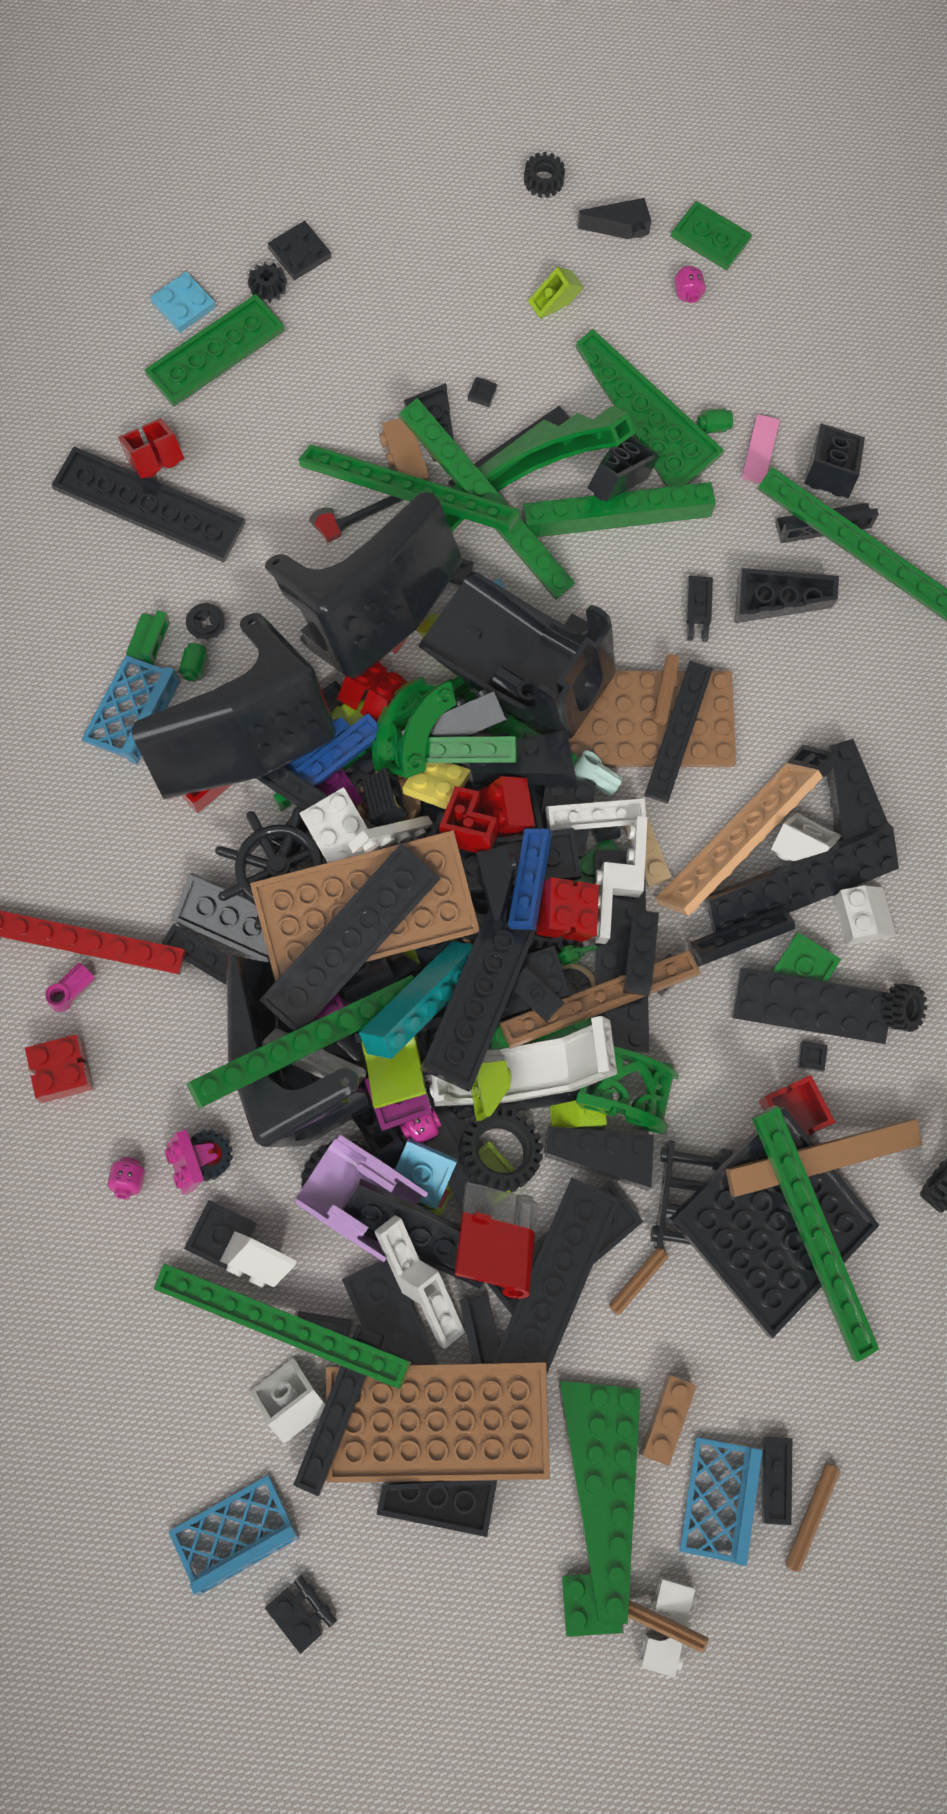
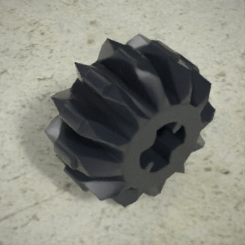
M264 261L263 266L256 264L255 270H250L248 287L252 295L256 294L262 301L267 299L271 303L273 298L279 300L280 294H285L287 277H285L282 267L277 268L274 262L269 266Z

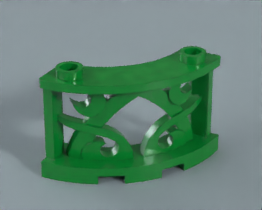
M417 677L394 693L396 696L388 706L386 705L383 708L376 724L378 725L376 740H373L372 745L375 772L382 770V768H387L393 774L409 778L426 771L425 750L430 731L439 717L456 705L450 681L435 684L425 682L424 677ZM407 722V725H406L405 730H404V734H403V736H402V732H401V731L404 729L405 723Z
M614 1046L617 1074L601 1080L590 1094H588L590 1085L580 1088L576 1103L582 1109L616 1117V1113H620L625 1116L626 1122L635 1125L640 1130L666 1135L668 1124L664 1121L673 1079L678 1080L679 1074L673 1069L674 1066L669 1063L659 1062L642 1054ZM623 1060L630 1063L623 1065ZM638 1071L645 1083L647 1094L638 1096L632 1105L629 1106V1094L626 1088L617 1081L629 1073ZM618 1092L619 1098L615 1101L612 1095ZM645 1100H648V1103H644L645 1109L643 1110L642 1104Z

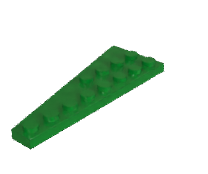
M594 329L576 342L577 351L613 406L628 412L636 432L633 434L634 438L660 456L654 469L666 487L689 485L723 455V448Z
M560 1381L559 1388L561 1390L576 1492L581 1512L583 1534L585 1536L597 1620L599 1622L628 1624L641 1389Z

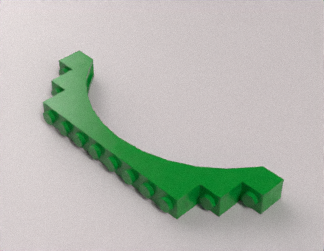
M610 406L594 419L576 413L560 426L543 420L481 465L478 470L499 492L512 482L559 460L589 451L617 447L636 432L628 412ZM457 484L451 487L452 489L462 491ZM445 513L451 532H453L464 519Z

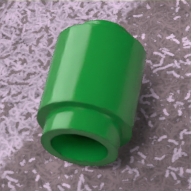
M726 408L702 410L701 415L697 417V425L706 434L726 432L733 427V413L731 410H726Z
M189 643L187 648L184 649L178 671L183 679L195 682L197 679L203 678L208 658L207 648L203 645Z

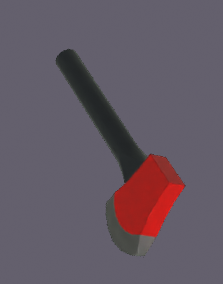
M389 496L339 519H335L333 508H321L313 512L309 522L322 534L328 543L341 537V532L349 525L403 501V499Z

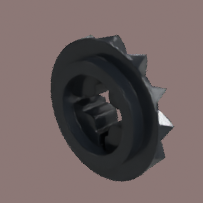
M198 604L186 616V627L189 633L195 636L197 640L205 639L208 641L210 638L218 637V634L224 630V614L213 604ZM209 617V621L213 625H206L202 629L200 621H205Z

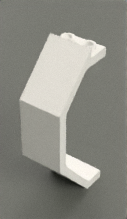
M603 1016L591 1018L592 1025L562 1038L516 1046L511 1049L487 1050L482 1063L506 1061L507 1068L510 1069L512 1075L511 1087L500 1103L571 1092L616 1075L617 1068L610 1020ZM431 1075L430 1093L434 1098L435 1106L473 1104L471 1090L469 1092Z

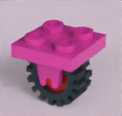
M186 1129L176 1132L166 1145L165 1157L167 1162L173 1165L175 1171L173 1180L176 1188L181 1189L182 1195L193 1192L203 1181L217 1179L230 1166V1161L233 1158V1155H230L233 1149L232 1146L228 1147L227 1144L230 1141L227 1138L225 1140L221 1138L223 1136L222 1133L219 1132L216 1135L215 1130H210L209 1132L202 1130L199 1134L196 1133L189 1138Z

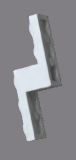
M637 816L633 824L629 825L628 839H632L631 848H628L627 864L604 862L600 870H596L595 884L599 885L595 943L606 944L610 939L613 895L639 898L644 891L647 817Z
M395 1215L374 1232L401 1292L421 1305L438 1345L446 1349L465 1331L439 1272L419 1260L402 1219Z

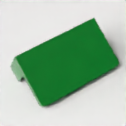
M157 610L155 617L144 613L141 614L126 656L154 665L170 624L166 612Z

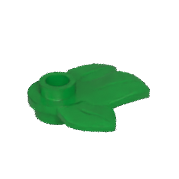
M569 945L560 949L558 957L562 966L580 961L582 959L581 956H584L585 953L599 949V947L592 945L575 948L574 945Z

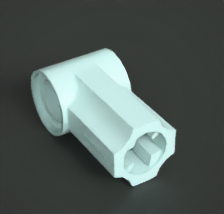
M585 750L574 763L576 780L596 783L595 787L608 796L613 795L622 782L623 777L604 766L601 759L591 751Z

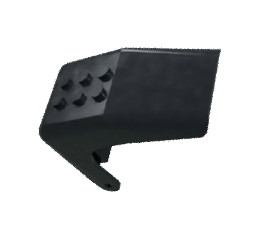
M424 492L418 494L367 543L334 566L323 569H310L285 554H278L266 561L265 569L275 578L283 596L301 610L307 622V625L300 630L302 633L300 637L302 644L346 677L358 678L417 630L460 568L462 558L439 500L435 495Z
M471 572L467 575L437 620L418 644L419 648L478 692L489 688L490 692L497 690L506 711L546 734L567 730L569 740L575 735L616 673L611 619L603 609L590 605L586 610L588 631H578L544 614L478 572ZM505 664L524 678L537 682L532 689L533 692L525 691L522 693L525 697L534 695L535 707L517 702L516 699L491 683L500 666Z
M251 613L240 621L242 632L258 649L257 661L249 671L214 690L137 720L132 726L134 742L164 800L261 778L329 744L335 738L336 727L313 667L263 615Z
M227 954L228 1063L262 1047V1041L275 1028L288 1034L294 1032L259 1001L276 982L271 962ZM290 1064L237 1090L252 1136L258 1145L266 1148L306 1146L373 1108L365 1080L359 1084L356 1072L348 1068L339 1069L315 1081L310 1072ZM344 1078H347L349 1082L346 1087L342 1085Z

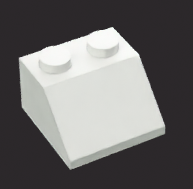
M795 813L783 824L771 850L777 852V856L783 860L797 861L828 851L840 840L842 835L799 813Z
M864 885L840 890L834 897L846 946L896 936L883 887Z
M234 1232L220 1260L228 1265L226 1271L239 1277L243 1272L251 1276L249 1282L261 1288H264L265 1283L275 1287L297 1263L296 1260L238 1232Z
M294 1358L249 1391L268 1426L283 1443H286L318 1418L326 1404Z

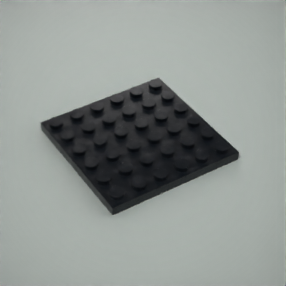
M779 1107L796 1149L815 1145L786 1108ZM756 1130L669 1219L768 1337L774 1338L822 1286L780 1185L737 1197L730 1194L726 1169L768 1158ZM834 1169L809 1176L808 1178L842 1260L845 1263L880 1225Z

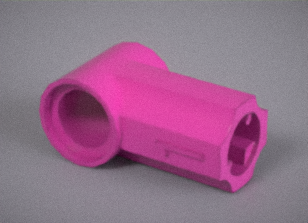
M78 963L58 983L52 984L47 988L45 998L54 1011L65 1012L71 1007L73 1000L95 980V977L84 965ZM59 993L65 994V998L61 1002H53L55 995Z

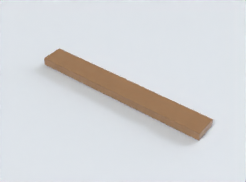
M690 950L654 963L650 994L699 976L700 970ZM625 975L561 999L565 1004L547 1023L532 1010L499 1023V1027L509 1049L645 996L623 993Z
M912 1118L801 1148L797 1151L809 1177L921 1146L922 1140L918 1119ZM768 1158L726 1169L730 1194L734 1197L779 1185Z

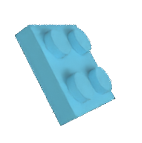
M184 272L150 297L151 303L179 333L216 308L215 301L187 272Z
M409 1138L395 1171L428 1193L426 1197H422L418 1202L437 1209L458 1159Z

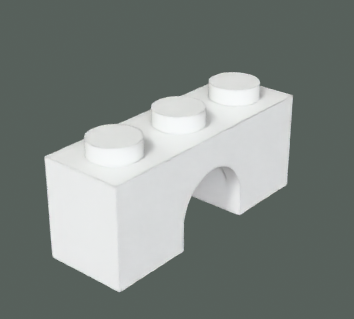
M659 1576L652 1605L656 1609L667 1612L671 1620L691 1629V1624L688 1623L690 1611L694 1612L696 1609L698 1595L694 1594L695 1588L691 1585ZM645 1634L638 1663L644 1669L675 1678L676 1671H681L683 1666L684 1653L681 1652L683 1644L666 1635L655 1637Z

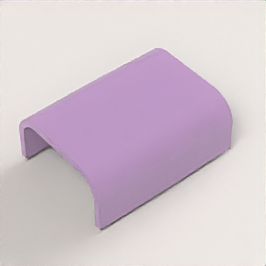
M338 1135L313 1170L293 1203L369 1254L385 1262L387 1258L384 1257L385 1254L380 1243L364 1235L368 1229L367 1226L341 1210L360 1178L415 1204L422 1197H426L428 1193L359 1146Z

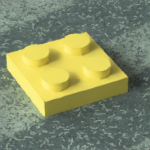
M426 763V771L408 778L403 786V794L446 809L454 787L463 788L470 778L471 771L453 763Z

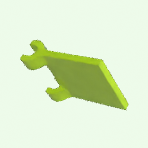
M417 1034L392 1059L367 1054L362 1042L373 1107L375 1109L427 1094L423 1071L420 1070L421 1060Z

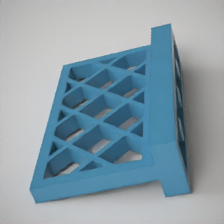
M125 656L86 729L82 741L125 757L129 762L138 765L142 755L132 736L133 725L126 728L123 719L136 714L137 720L167 709L181 682L175 670L166 666L163 669ZM130 664L138 667L140 673L127 678L126 671ZM154 673L160 675L157 682L148 685L145 677ZM142 679L145 687L132 692L130 683ZM126 685L129 694L116 699V690ZM147 693L149 697L147 702L137 706L135 698ZM131 700L134 708L121 713L119 704ZM115 706L118 715L105 720V711ZM120 721L122 730L110 734L108 725ZM104 727L106 736L98 740L93 739L94 732ZM125 735L126 742L123 748L115 747L112 740Z
M696 1437L680 1552L747 1566L763 1450ZM701 1444L713 1446L719 1454V1457L707 1466L700 1457ZM717 1447L729 1450L722 1454ZM733 1450L745 1452L743 1465L733 1471L724 1457ZM722 1459L731 1474L717 1482L708 1468ZM700 1461L704 1468L697 1472ZM743 1469L740 1481L736 1473ZM706 1470L716 1485L702 1494L696 1485V1477ZM734 1476L740 1485V1492L732 1499H729L720 1485ZM718 1487L727 1502L714 1511L705 1499V1496ZM696 1490L699 1497L693 1501L694 1491ZM739 1498L736 1509L732 1502ZM702 1499L711 1514L698 1523L691 1511L692 1505ZM730 1505L736 1513V1521L725 1528L716 1514ZM714 1516L723 1531L710 1540L700 1525ZM691 1518L695 1523V1526L689 1529ZM735 1527L734 1536L732 1538L728 1531ZM696 1528L700 1530L707 1541L698 1549L687 1546L688 1534ZM726 1534L732 1542L731 1555L719 1553L712 1543ZM710 1545L714 1552L703 1549Z
M269 1475L168 1531L190 1580L189 1585L193 1594L199 1596L300 1538ZM265 1484L270 1491L267 1506L253 1502L256 1490ZM250 1494L248 1500L243 1498L244 1496ZM237 1500L247 1503L242 1520L228 1516L231 1504ZM273 1500L277 1506V1509L271 1507ZM251 1505L266 1509L260 1526L246 1521ZM225 1508L224 1514L218 1513V1511ZM270 1510L280 1513L285 1523L275 1530L265 1527ZM213 1514L222 1517L217 1534L203 1530L206 1518ZM226 1519L241 1523L235 1540L221 1536ZM198 1522H200V1525H199L198 1528L192 1527L193 1525H195V1524H197ZM245 1525L259 1529L256 1540L251 1544L239 1542ZM186 1529L197 1531L192 1548L182 1546L177 1534ZM263 1530L270 1532L262 1537ZM201 1533L216 1537L210 1554L196 1550ZM220 1539L234 1543L230 1556L225 1559L214 1556ZM238 1545L244 1546V1548L237 1551ZM184 1550L190 1551L188 1558ZM195 1553L209 1558L205 1570L197 1575L194 1574L191 1567ZM213 1559L219 1561L218 1563L212 1565Z

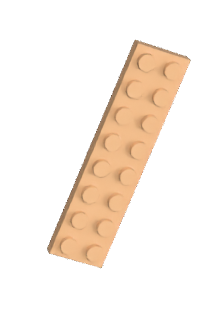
M786 763L655 897L658 904L687 916L696 911L707 896L712 894L716 887L726 877L731 875L736 866L749 856L750 852L766 838V835L775 826L782 822L783 818L799 804V801L808 792L815 788L816 784L823 778L819 770Z

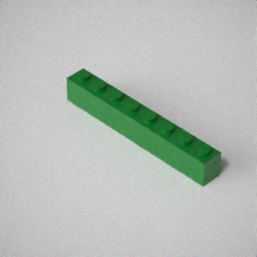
M712 482L623 492L607 502L599 500L593 495L524 503L522 521L536 537L708 518L712 516L716 502Z

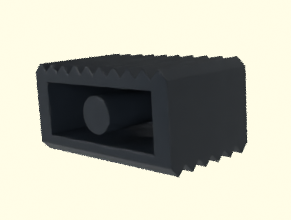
M387 768L378 770V773H374L370 778H366V781H362L364 792L361 796L368 806L369 811L366 812V816L372 825L379 827L393 824L408 815L399 778Z

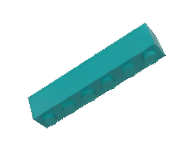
M452 941L359 1032L367 1054L392 1059L449 1002L473 944Z

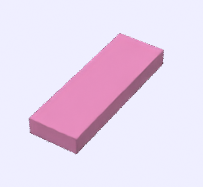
M757 414L741 479L761 483L766 476L780 419Z

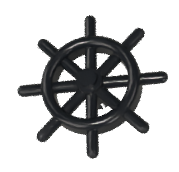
M300 807L294 808L288 825L278 824L266 827L262 826L255 812L249 811L246 814V818L254 832L244 840L239 850L224 846L216 847L215 853L217 855L235 860L234 871L237 884L218 894V898L221 901H226L243 893L255 905L250 883L302 870L293 866L311 858L312 867L323 864L320 854L321 850L317 843L315 844L310 836L298 829L301 820L299 813L303 811ZM284 838L277 854L270 840ZM293 841L305 848L288 857ZM261 844L268 859L251 855V853ZM247 864L264 869L247 878ZM257 915L254 927L256 930H262L259 916Z

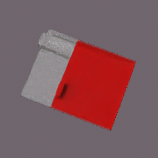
M467 1182L464 1191L455 1275L502 1286V1293L510 1298L522 1299L529 1297L538 1203L529 1195H516Z

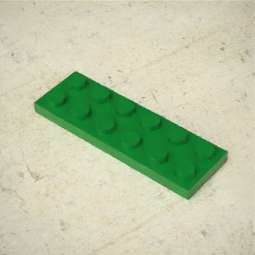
M255 294L144 369L145 375L169 403L175 407L284 332V325Z

